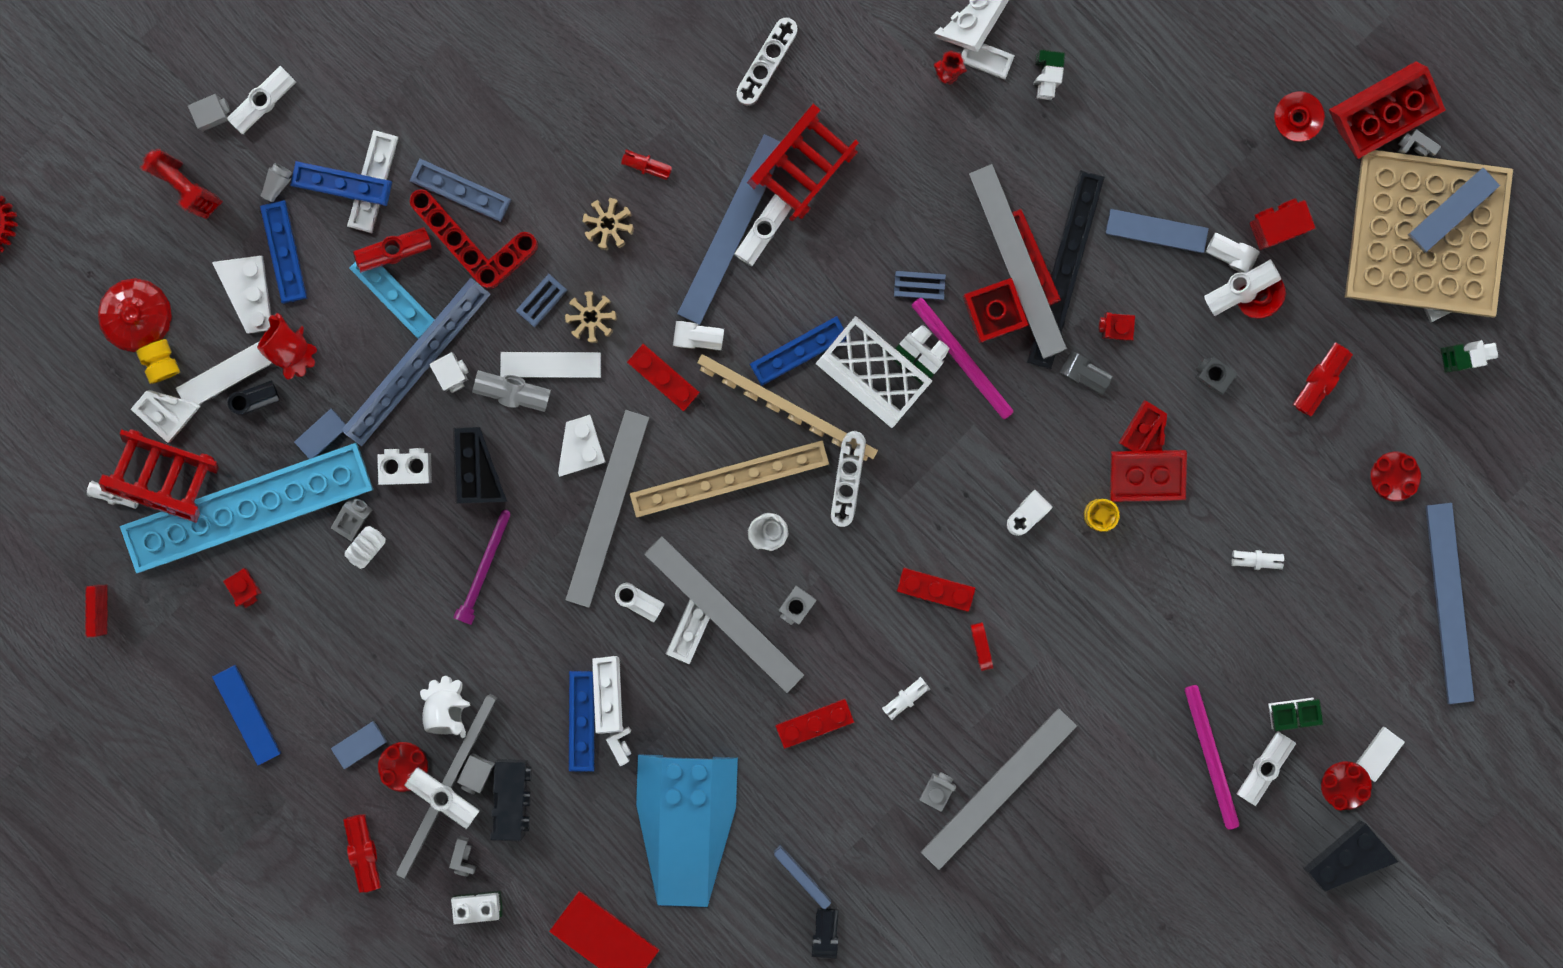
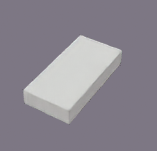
M984 43L978 52L964 48L961 54L964 64L1004 80L1015 56Z
M1382 727L1356 763L1368 772L1372 781L1376 782L1405 742L1387 728Z

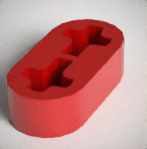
M983 622L970 625L980 670L993 669Z

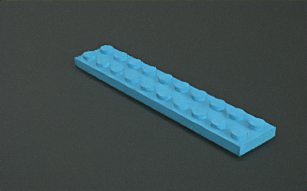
M354 443L195 499L194 503H196L200 512L197 523L161 511L122 525L120 529L135 571L140 573L374 489L358 444Z

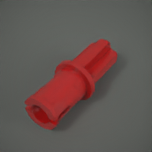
M626 149L621 162L622 165L642 171V174L648 173L665 180L670 177L672 171L670 165L653 160L650 155L646 157Z

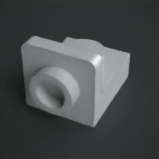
M1416 129L1410 134L1406 132L1398 143L1401 148L1397 153L1405 154L1411 146H1414L1413 150L1418 155L1432 157L1437 154L1441 146Z
M350 498L343 505L331 529L352 542L366 518L371 514L372 508L360 499Z
M940 772L939 776L933 773L919 800L942 812L952 791L956 789V785L952 783L954 779Z
M463 836L457 838L449 868L455 869V874L469 876V873H475L477 866L463 862V859L468 860L472 847L467 845L469 838Z

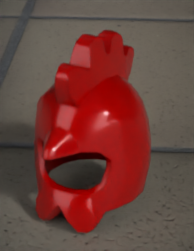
M279 313L271 315L268 319L270 327L260 339L257 349L267 360L283 368V375L287 380L292 379L294 374L297 377L304 376L306 373L305 367L312 368L315 365V360L311 355L317 352V348L306 342L303 336V326L296 332H293L286 324L282 315Z

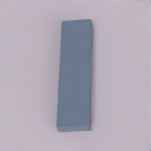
M420 158L410 179V182L499 222H502L511 202L510 198Z
M1484 167L1481 168L1408 234L1409 237L1426 253L1500 185Z
M1110 209L1105 234L1204 253L1209 228Z

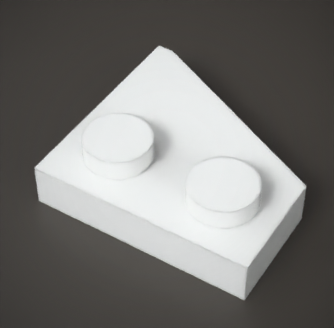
M148 390L131 410L169 443L201 406L190 401Z
M591 415L566 422L558 470L559 477L605 463Z

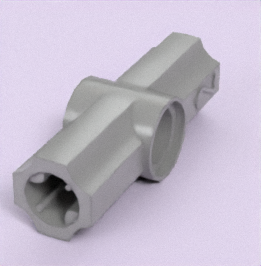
M478 370L472 393L498 399L500 404L507 407H518L521 405L545 412L551 390L527 384L522 378L515 375L501 377Z

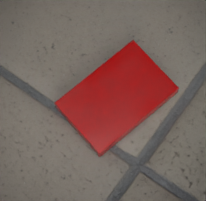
M1186 450L1111 452L1110 501L1186 500Z

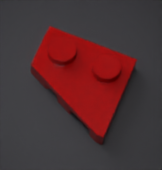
M1144 400L1120 439L1119 444L1130 451H1162V445L1165 443L1164 428L1167 422V413Z

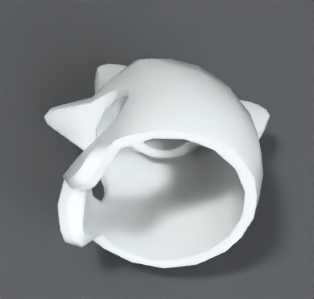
M443 676L440 683L432 680L429 682L428 690H421V698L426 701L423 708V725L426 732L433 734H460L461 738H465L466 731L461 720V713L464 708L470 706V703L462 699L460 695L462 691V682L460 680L452 682L450 677Z

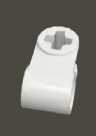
M1034 490L1008 518L1007 529L1013 535H1023L1038 523L1053 506ZM1014 518L1016 520L1021 518L1024 520L1022 524L1024 529L1019 528L1016 530L1014 528L1016 524L1013 521Z

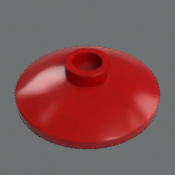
M1302 91L1292 92L1283 97L1277 104L1274 113V121L1278 131L1285 138L1296 142L1307 141L1316 136L1322 129L1325 119L1324 109L1320 101L1312 94ZM1298 113L1302 116L1301 122L1294 120V114Z
M1280 280L1258 292L1255 299L1251 302H1240L1238 306L1248 317L1255 319L1269 317L1282 306L1286 296L1285 285ZM1246 285L1242 286L1239 291L1243 290ZM1263 296H1267L1265 300L1261 301Z

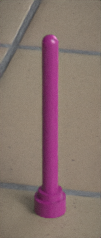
M508 510L501 511L465 603L459 609H456L453 618L470 625L473 623L475 618L473 607L510 518Z

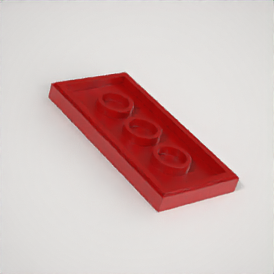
M580 890L549 931L598 968H647L659 952L656 946Z

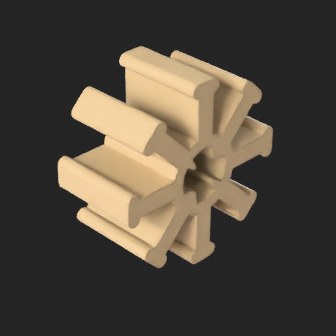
M613 198L608 199L610 203L607 213L603 212L598 200L591 204L593 209H596L599 213V218L590 217L587 214L583 216L584 224L590 223L598 226L590 232H585L590 242L593 241V238L603 233L601 243L598 244L599 248L603 250H608L609 236L612 235L617 242L618 248L625 245L624 240H621L617 234L618 230L629 232L630 235L634 231L632 224L625 225L619 223L626 217H631L632 214L627 207H624L623 211L614 215L618 201ZM608 218L609 221L615 220V224H612L614 227L612 230H609L607 227L602 228V225H605L603 222L605 219Z
M590 291L584 293L587 297V307L581 306L576 298L570 301L569 304L572 307L575 306L581 313L580 315L571 316L566 314L565 321L568 324L581 321L582 323L571 333L580 339V335L588 327V342L597 343L595 328L599 327L605 332V336L609 337L613 330L604 326L602 320L613 319L616 321L617 313L615 311H612V313H601L607 304H611V301L607 297L602 296V300L594 307L593 297L595 294ZM587 312L591 314L597 312L595 316L597 321L595 323L590 321L587 324L585 322L588 319L585 316Z

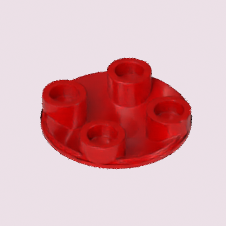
M1386 453L1379 457L1372 467V486L1386 500H1406L1417 492L1420 485L1421 472L1414 457L1405 453Z
M398 742L390 745L383 751L378 761V773L382 783L390 789L399 792L411 791L405 784L417 767L426 773L428 772V761L424 752L418 746L408 742Z
M1343 761L1333 764L1325 771L1321 780V790L1326 801L1336 810H1352L1360 807L1370 798L1372 782L1368 772L1362 766L1354 762Z

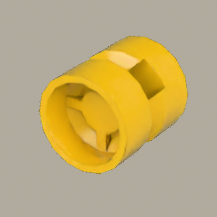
M166 339L156 341L136 351L141 365L147 366L144 372L149 384L164 381L180 373L176 360L170 358L172 351Z
M1107 499L1090 501L1084 510L1086 524L1096 531H1109L1118 524L1120 518L1117 505Z

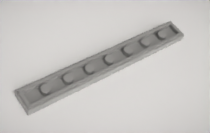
M993 164L969 173L1010 277L1014 282L1018 297L1043 359L1067 350Z
M625 410L566 601L590 608L650 417Z
M662 536L644 553L786 693L804 676L794 664Z
M491 694L486 696L442 782L443 785L452 789L498 699ZM438 792L436 800L438 803L444 804L448 795L444 792ZM432 806L428 809L396 872L398 876L404 879L409 874L440 811Z
M1058 708L926 845L921 853L940 870L1077 725Z

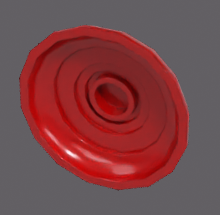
M137 278L122 280L110 287L101 299L98 310L100 329L106 339L119 349L136 352L146 345L162 340L169 331L172 318L170 302L164 292L152 282Z

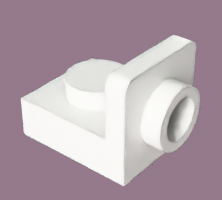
M630 727L623 728V732L609 733L611 736L606 739L620 766L630 761L628 755L632 754L625 741L620 742L619 738L631 732Z

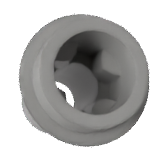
M274 163L272 168L269 167L260 196L270 202H274L276 197L291 181L290 176L292 172Z

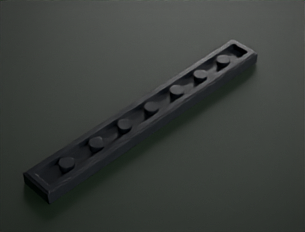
M1083 170L1079 172L1051 273L1052 281L1061 301L1050 305L1060 333H1062L1105 178L1104 176ZM1034 337L1027 363L1052 369L1055 355L1043 359Z

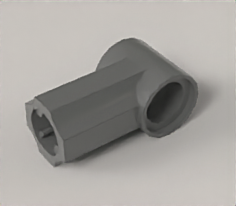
M1071 351L1059 373L1078 384L1080 382L1103 395L1113 376L1091 364V361L1084 356Z

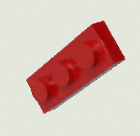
M644 344L627 361L630 366L683 411L700 393Z
M903 567L897 592L969 612L975 587Z
M842 699L775 726L785 749L854 723L846 699Z

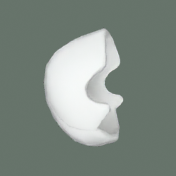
M764 513L755 518L748 529L749 541L756 549L774 551L783 546L788 537L786 522L779 515L773 513Z

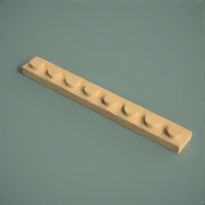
M703 354L700 356L697 362L701 365L700 371L711 377L716 373L723 377L722 383L733 389L736 386L745 389L744 395L755 401L758 398L767 401L766 407L777 413H779L780 409L789 413L787 417L789 420L801 425L802 421L811 425L809 429L811 432L821 437L825 433L833 438L831 441L833 444L841 447L842 441L847 434L844 431ZM852 438L850 442H847L851 444V448L854 450L856 449L857 445H860L856 443L855 438ZM866 444L863 460L867 461L868 457L874 459L878 450Z
M822 440L630 493V497L637 518L829 465Z

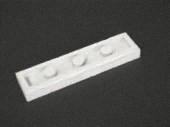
M373 130L361 175L387 180L399 137ZM354 200L347 227L373 233L380 205Z
M259 342L180 385L176 390L181 399L200 405L273 363L257 349Z
M501 352V377L515 375L527 378H601V352Z

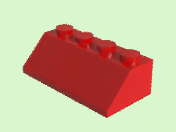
M1417 61L1329 109L1338 132L1357 159L1446 111L1428 67Z

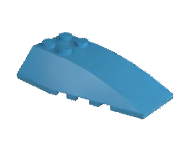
M638 754L636 806L658 905L708 907L736 810L738 758L663 757V755Z

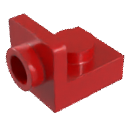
M1104 313V318L1100 317L1099 332L1103 333L1102 338L1133 341L1135 315Z
M243 568L223 581L236 601L234 602L236 607L243 605L247 608L258 601L256 596L262 593L247 568Z

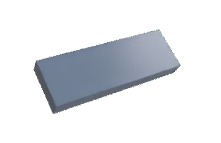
M779 845L774 850V856L823 909H826L831 904V899L790 854Z

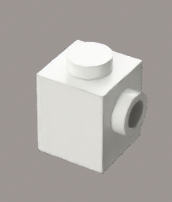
M451 352L429 364L443 391L450 390L451 393H454L465 387L463 382L468 380L465 374L469 373L463 360L458 361L454 353Z

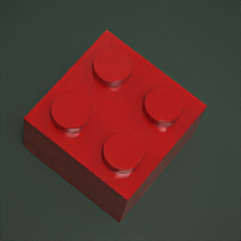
M1295 198L1279 205V210L1275 212L1273 207L1254 215L1255 220L1250 222V226L1260 250L1316 228L1305 200L1298 202Z
M1012 278L962 296L979 343L1028 326Z

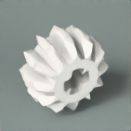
M371 526L365 527L347 548L345 557L354 566L356 565L360 569L365 568L385 544L386 538L377 529Z

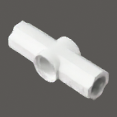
M279 66L258 88L251 90L248 98L227 119L241 134H244L261 116L273 109L275 103L296 81ZM261 94H266L267 102L265 105L257 106V97Z
M775 194L760 217L755 221L734 255L744 263L753 266L792 208ZM762 223H766L771 227V232L768 235H761L757 227Z
M1269 260L1247 273L1234 274L1227 284L1204 297L1210 310L1216 316L1240 302H1251L1255 299L1258 292L1282 279L1272 260ZM1246 285L1243 290L1239 291L1242 286Z
M1277 731L1261 757L1257 758L1254 762L1253 769L1238 790L1237 795L1256 806L1272 780L1276 779L1279 775L1281 766L1296 743ZM1266 762H1270L1272 765L1271 772L1263 775L1261 773V766Z
M419 767L416 768L405 784L407 788L429 802L434 809L442 811L466 829L480 811L454 793L450 787L441 784ZM438 792H444L448 795L447 804L438 803L436 800Z

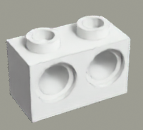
M424 448L409 449V454H399V449H384V454H378V485L432 483L431 453H424ZM392 459L398 463V470L394 474H390L386 469L387 462ZM415 459H420L423 462V470L420 473H415L411 469V463Z

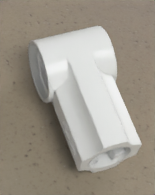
M1214 233L1206 250V253L1228 263L1232 269L1240 273L1251 271L1260 253L1257 249L1247 244H1238L1218 233Z
M676 321L673 346L690 349L698 347L721 351L724 329Z
M631 583L619 585L615 593V599L618 604L629 608L652 622H655L665 604L636 588ZM624 588H629L633 591L634 597L630 601H623L619 596L620 591Z

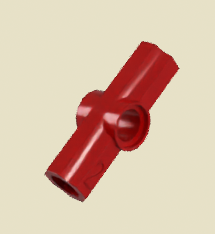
M949 51L943 55L940 61L934 63L936 75L940 82L952 84L957 81L958 76L966 72L964 60L960 53Z
M422 227L399 236H388L382 242L353 251L357 267L360 273L388 263L396 264L401 259L429 250L432 246L427 231ZM388 246L398 247V253L393 255L387 253L385 249Z
M1334 343L1321 363H1318L1306 379L1307 384L1292 405L1311 417L1324 397L1328 396L1340 379L1338 376L1346 367L1353 354L1345 347Z
M361 814L344 818V827L349 844L347 845V853L350 865L354 867L359 893L381 888L376 866V847L374 841L370 838L366 815Z

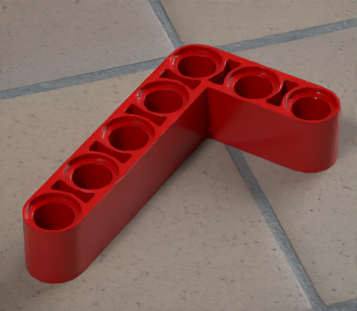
M420 189L414 191L410 196V205L484 288L493 289L497 287L537 251L538 241L529 232H521L488 260L429 192ZM427 196L429 200L428 205L424 208H418L416 205L418 197ZM438 214H442L445 217V223L441 227L433 225V218ZM454 233H460L462 237L460 244L457 246H452L449 243V238ZM526 237L531 238L532 247L526 251L521 250L519 246L520 241ZM469 252H476L478 254V261L473 265L466 263L465 258ZM505 254H511L514 259L513 264L509 267L501 265V258ZM491 270L494 272L495 278L493 282L486 284L482 281V275L485 271Z

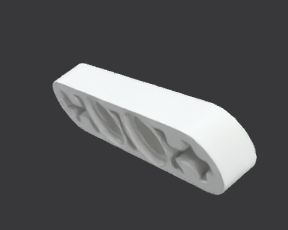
M782 18L774 26L738 86L737 99L742 105L751 106L759 99L797 35V25L794 20ZM790 24V30L793 33H787L783 38V41L787 42L785 46L779 40L772 39L774 35L779 39L782 34L781 25L786 26ZM775 44L780 47L781 53L778 57L771 58L767 55L766 49L769 45ZM757 66H764L767 69L768 74L764 79H757L754 76L753 71ZM750 78L754 83L761 85V87L758 89L755 85L752 90L754 98L744 100L741 91L749 89L751 82H747V80Z
M857 431L847 433L841 445L831 510L833 523L840 527L849 525L855 515L866 445L865 437ZM855 438L856 443L860 445H857L854 455H849L851 444L847 442ZM847 461L854 462L857 466V471L847 473L843 468V464ZM849 485L853 489V495L849 497L843 496L840 493V487ZM847 503L845 514L849 516H846L845 519H840V514L837 513L840 512L842 504Z

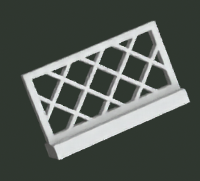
M857 316L852 319L816 362V365L891 428L895 426L932 382L929 377ZM854 325L863 331L864 340L851 341L850 330ZM846 336L847 341L841 342L843 338ZM878 343L883 348V356L870 357L869 344ZM865 344L866 358H853L851 345ZM847 345L849 359H839L832 351L837 346ZM888 360H898L902 364L903 373H889ZM871 361H884L885 374L872 375ZM853 362H866L868 375H858L855 373ZM907 376H917L924 384L919 389L908 390ZM903 377L904 390L891 391L890 378ZM886 378L887 391L878 392L874 389L872 379ZM905 394L906 405L901 410L892 404V395ZM909 394H914L909 400Z

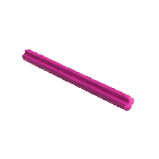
M923 298L917 299L912 304V308L937 339L944 342L950 348L948 351L1000 417L1006 419L1012 415L1013 409Z
M1191 685L1185 688V694L1227 829H1234L1239 827V820L1197 685Z

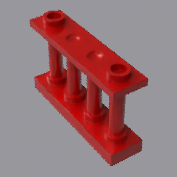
M814 103L747 182L753 189L758 184L762 187L765 185L795 210L789 218L792 222L797 216L802 219L811 209L807 204L845 160L849 163L858 152L854 149L859 144L856 139L848 147L819 122L820 119L816 115L821 109ZM806 128L809 130L813 129L842 154L834 165L830 164L803 141L804 137L800 134ZM790 146L793 149L797 148L826 173L818 184L787 159L788 156L785 152ZM774 165L778 168L781 166L811 192L802 203L771 178L772 174L769 171Z
M160 149L152 150L144 157V164L141 168L153 176L166 182L168 181L181 193L180 197L182 199L178 204L185 210L207 219L223 202L216 194L196 184L193 185L178 170L183 163Z
M121 429L120 437L122 442L126 443V446L114 474H111L110 477L102 474L98 483L101 491L197 523L200 512L194 502L207 471L216 474L218 472V465L214 461L215 459L207 454H200L199 456L143 437L144 435L136 430H129L128 432ZM139 447L150 451L138 482H135L133 485L124 482L123 477L135 448ZM163 455L174 460L162 489L156 493L148 490L147 484L159 456ZM183 463H187L198 468L185 499L183 498L180 501L172 498L171 492Z

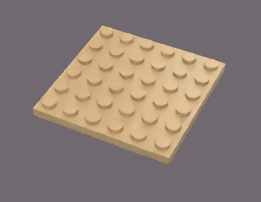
M1378 150L1361 158L1345 298L1496 317L1513 169ZM1484 167L1500 186L1432 248L1424 253L1408 234Z

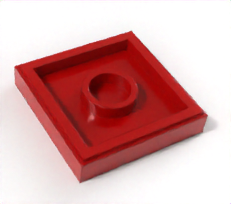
M107 585L87 586L85 636L98 637L107 635Z

